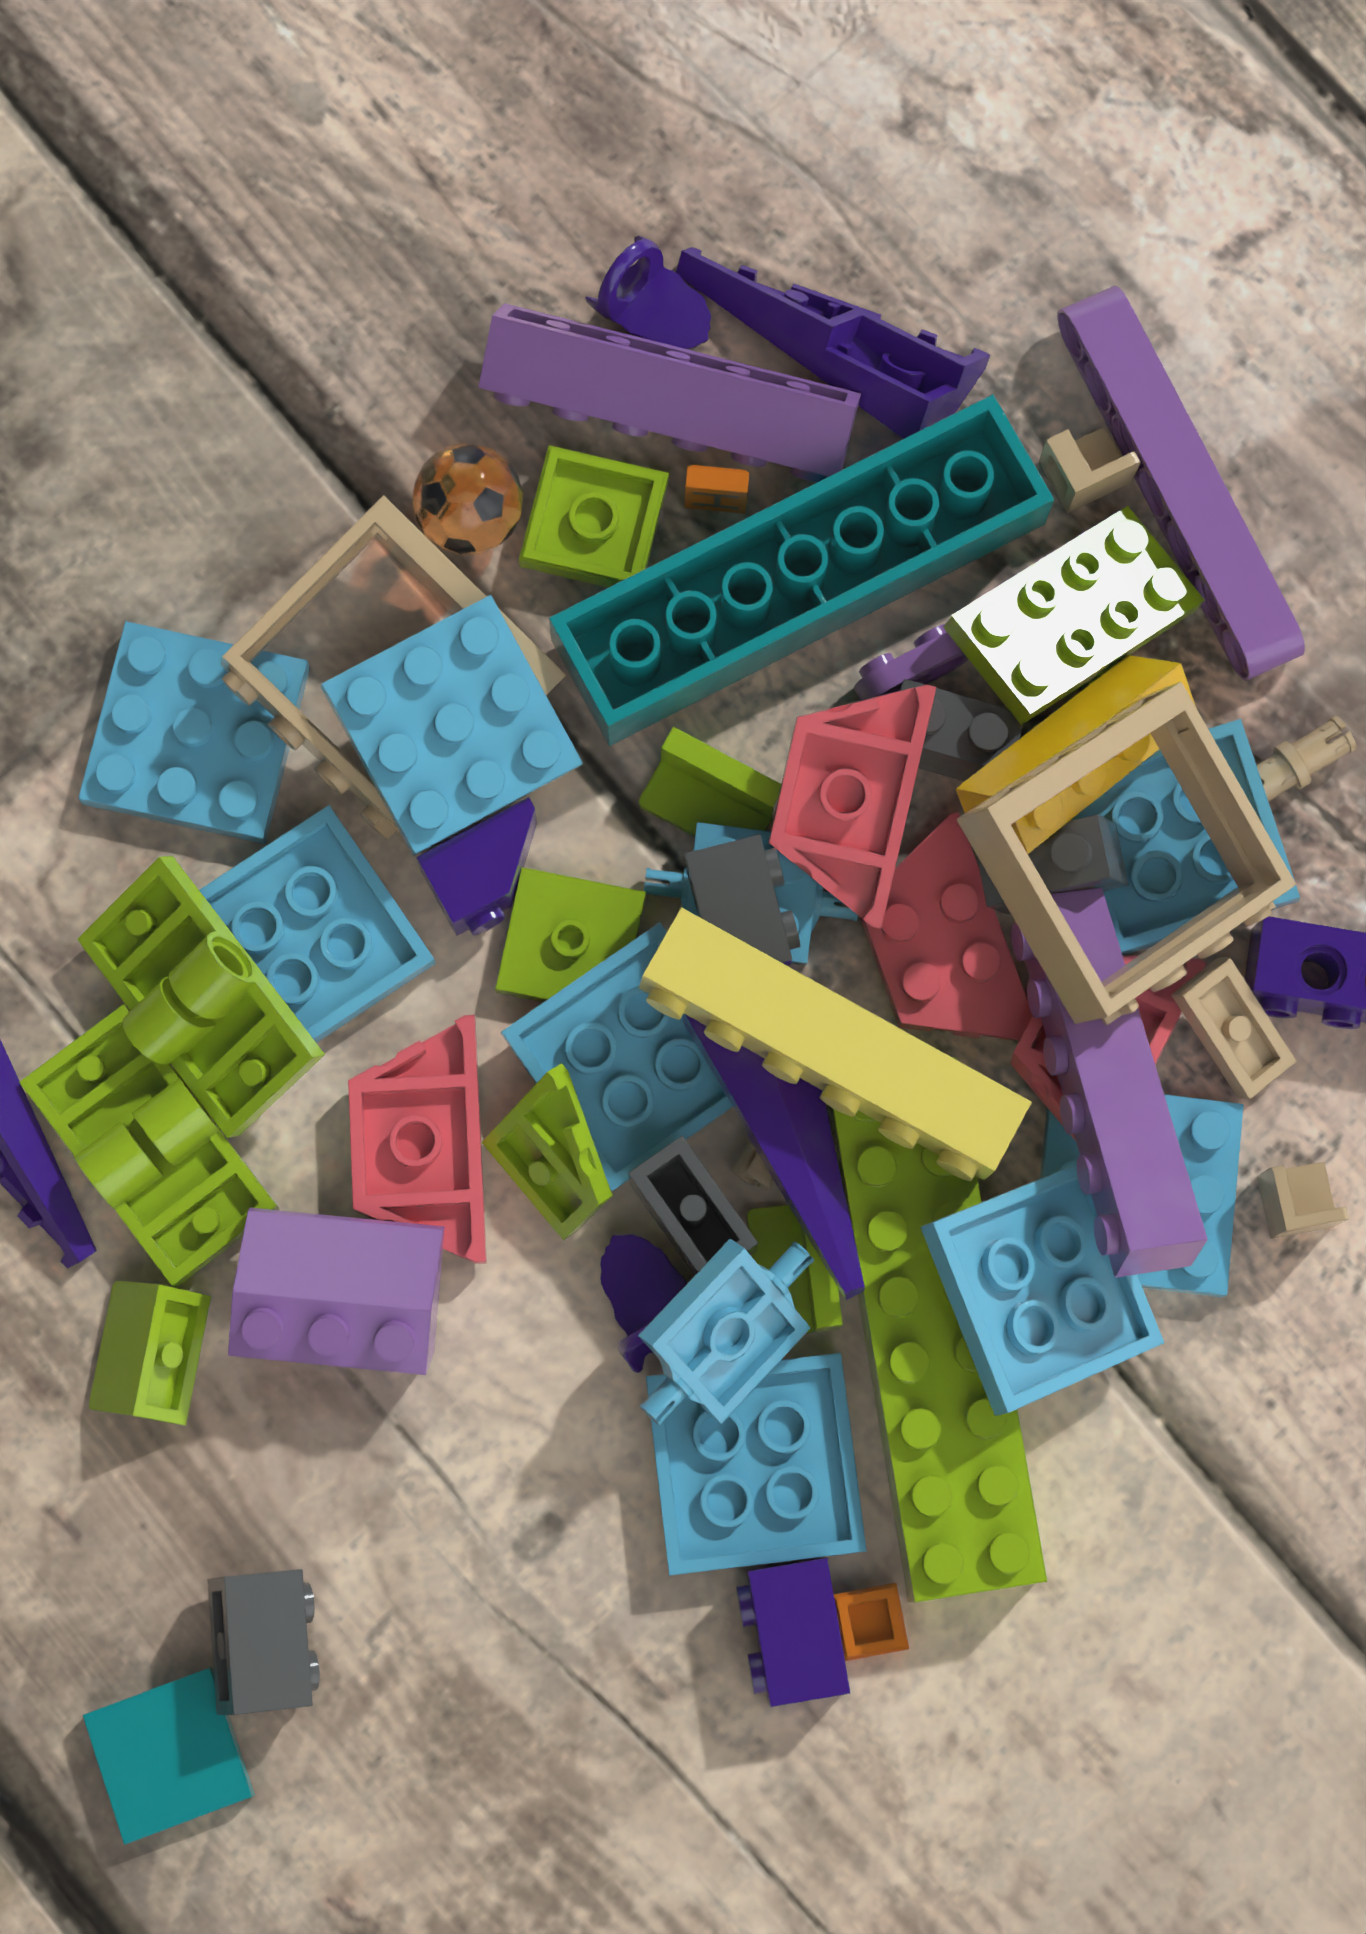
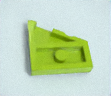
M561 1063L547 1071L481 1143L564 1241L576 1233L613 1195L568 1070Z

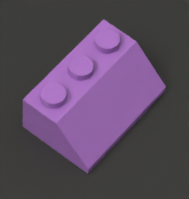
M249 1208L232 1291L228 1356L426 1375L435 1349L445 1227Z

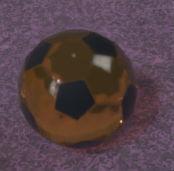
M453 444L431 456L423 464L414 482L412 504L417 523L425 536L443 550L459 555L484 554L507 540L513 534L521 518L523 492L519 477L511 463L494 449L477 444Z

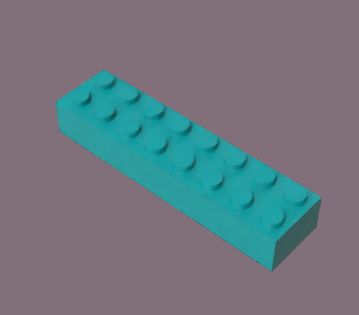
M992 394L549 617L551 641L608 746H611L1045 525L1055 499L997 399Z

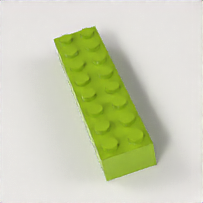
M826 1104L865 1285V1291L858 1294L908 1602L916 1603L1047 1582L1018 1409L1006 1414L994 1415L920 1228L981 1203L978 1178L974 1175L972 1181L960 1179L945 1171L936 1163L939 1155L918 1143L915 1144L913 1149L903 1147L883 1136L878 1131L881 1123L860 1111H857L855 1116H849Z

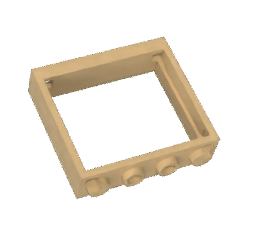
M383 495L222 656L221 666L228 672L222 678L225 685L248 706L257 700L274 717L268 725L285 744L294 751L303 745L320 761L314 770L325 783L339 795H342L349 789L366 806L360 814L378 834L387 840L395 834L404 842V838L372 780L251 664L375 538L452 614L487 597ZM500 610L544 693L547 695L566 674Z
M1182 682L1141 698L956 819L1074 1024L1101 1019L1104 1025H1109L1121 1015L1133 1013L1139 1007L1135 999L1137 996L1149 988L1152 992H1156L1180 980L1187 973L1183 966L1184 963L1196 955L1199 959L1206 958L1228 946L1234 940L1230 934L1231 930L1241 923H1244L1245 926H1250L1272 915L1271 910L1276 907L1273 901L1297 885ZM1151 733L1238 887L1101 982L1011 824Z

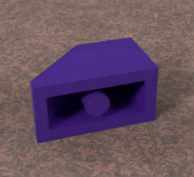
M529 797L416 857L422 875L456 936L467 930H470L472 935H478L492 929L505 919L506 916L503 911L512 907L521 868L525 865L537 826L535 807Z

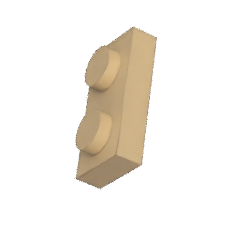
M1218 957L1171 995L1237 1098H1253L1297 1062L1231 958Z

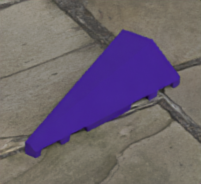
M691 247L681 251L675 273L679 274L682 279L830 386L861 393L858 406L903 439L956 413L987 367L990 354L974 348L970 355L964 357L936 347L938 335L921 329L918 336L915 337L881 320V314L797 284H793L790 290L782 292L757 283L758 270L741 265L736 273L702 256V250Z
M683 1014L682 1018L685 1027L745 1125L749 1140L844 1299L847 1301L865 1291L825 1102L820 1099L823 1091L799 1078L797 1084H792L774 1076L762 1066L765 1058L741 1046L738 1052L720 1046L704 1034L706 1025Z
M0 1039V1184L23 1207L17 1217L29 1229L40 1225L61 1247L64 1256L60 1262L68 1269L95 1253L97 1249Z

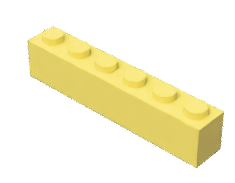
M682 907L646 968L640 982L639 989L649 994L646 998L647 1003L659 1012L678 1020L681 1019L683 1014L688 1015L706 1025L704 1034L720 1046L738 1052L741 1046L765 1058L762 1066L774 1076L792 1084H797L799 1078L823 1091L820 1099L830 1107L849 1116H855L857 1111L864 1113L881 1123L878 1131L883 1136L909 1149H913L915 1144L918 1143L939 1155L936 1163L942 1169L966 1181H972L974 1175L985 1180L996 1171L1032 1103L1030 1100Z

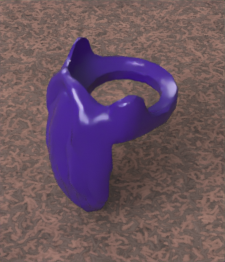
M640 235L634 238L635 242L615 259L607 271L600 286L598 299L590 296L585 297L586 302L600 315L621 325L630 334L688 350H692L708 341V332L711 329V314L704 297L689 287L679 274L666 269L663 266V254L657 244Z
M633 1234L613 1235L610 1244L605 1248V1254L601 1257L600 1280L602 1288L614 1309V1317L627 1335V1337L617 1342L618 1351L632 1371L640 1373L643 1370L645 1357L653 1352L638 1335L687 1285V1282L672 1265L666 1254L648 1240Z

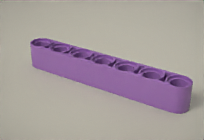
M1114 285L1060 309L1057 312V320L1064 343L1122 455L1135 452L1141 463L1134 478L1184 575L1205 599L1201 604V608L1235 672L1241 679L1247 681L1304 655L1305 644L1299 625L1124 292Z

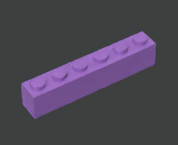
M506 303L492 315L478 388L493 391V397L505 404L528 406L530 401L552 406L553 413L564 419L587 421L589 416L613 422L612 428L623 434L642 437L647 436L649 431L672 437V444L682 449L704 452L710 446L732 452L731 458L741 464L764 467L767 465V461L791 467V474L813 482H819L842 470L861 393Z
M1102 888L1051 894L1101 982L1125 966ZM1014 923L1011 932L1013 951L1018 961H1025L1030 978L1027 987L1029 1008L1033 1017L1041 1018L1046 1034L1043 1046L1044 1060L1051 1076H1058L1063 1094L1060 1100L1061 1121L1065 1132L1068 1135L1074 1134L1080 1154L1077 1159L1078 1181L1085 1195L1091 1194L1097 1214L1094 1220V1236L1100 1254L1109 1256L1115 1278L1191 1266L1208 1239L1139 1009L1137 1008L1133 1013L1121 1015L1109 1025H1104L1101 1019L1074 1024L1017 923Z

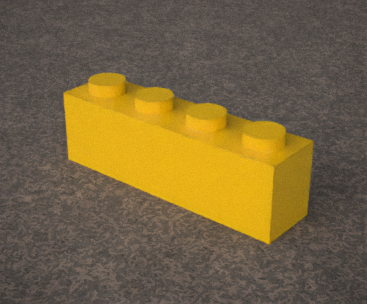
M1127 655L955 788L964 813H967L1150 693L1182 682L1195 705L1182 664ZM1151 733L1011 824L1027 854L1157 752L1159 747Z

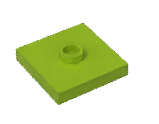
M549 445L519 557V566L608 588L645 570L669 481V473Z
M522 867L496 983V993L539 1002H545L637 938L646 892Z

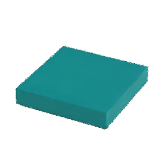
M213 1667L83 1715L124 1845L255 1796L229 1715H217Z

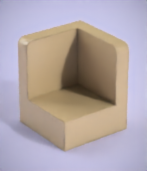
M1100 428L1077 440H1074L1069 429L1046 439L1039 459L1043 471L1067 514L1132 483L1141 463L1135 452L1121 456L1108 431L1104 428Z
M1325 1162L1287 1169L1284 1165L1270 1167L1257 1176L1271 1239L1333 1228L1349 1220L1346 1206L1339 1208L1334 1206Z

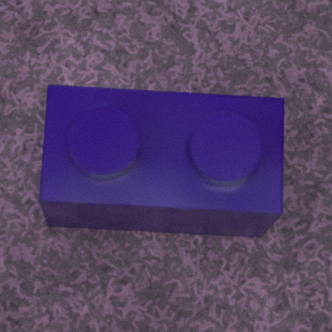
M822 1558L746 1571L748 1585L736 1587L742 1626L755 1625L759 1652L747 1654L754 1694L766 1693L770 1707L851 1694L828 1559Z

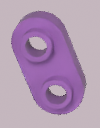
M945 624L939 625L919 636L913 643L916 648L894 659L891 653H886L866 663L859 670L862 679L855 684L854 690L860 701L901 691L904 679L927 685L954 671L969 659L943 628Z

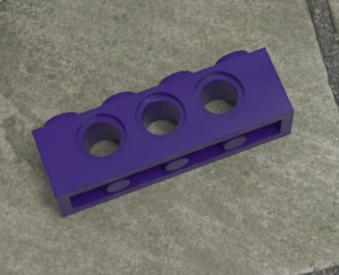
M1270 916L1255 924L1251 929L1245 981L1267 1016L1295 1018L1297 1017V1011L1322 1015V1024L1341 1029H1358L1361 1022L1366 1023V933ZM1313 962L1325 970L1328 976L1327 989H1314L1304 981L1301 974L1302 963Z

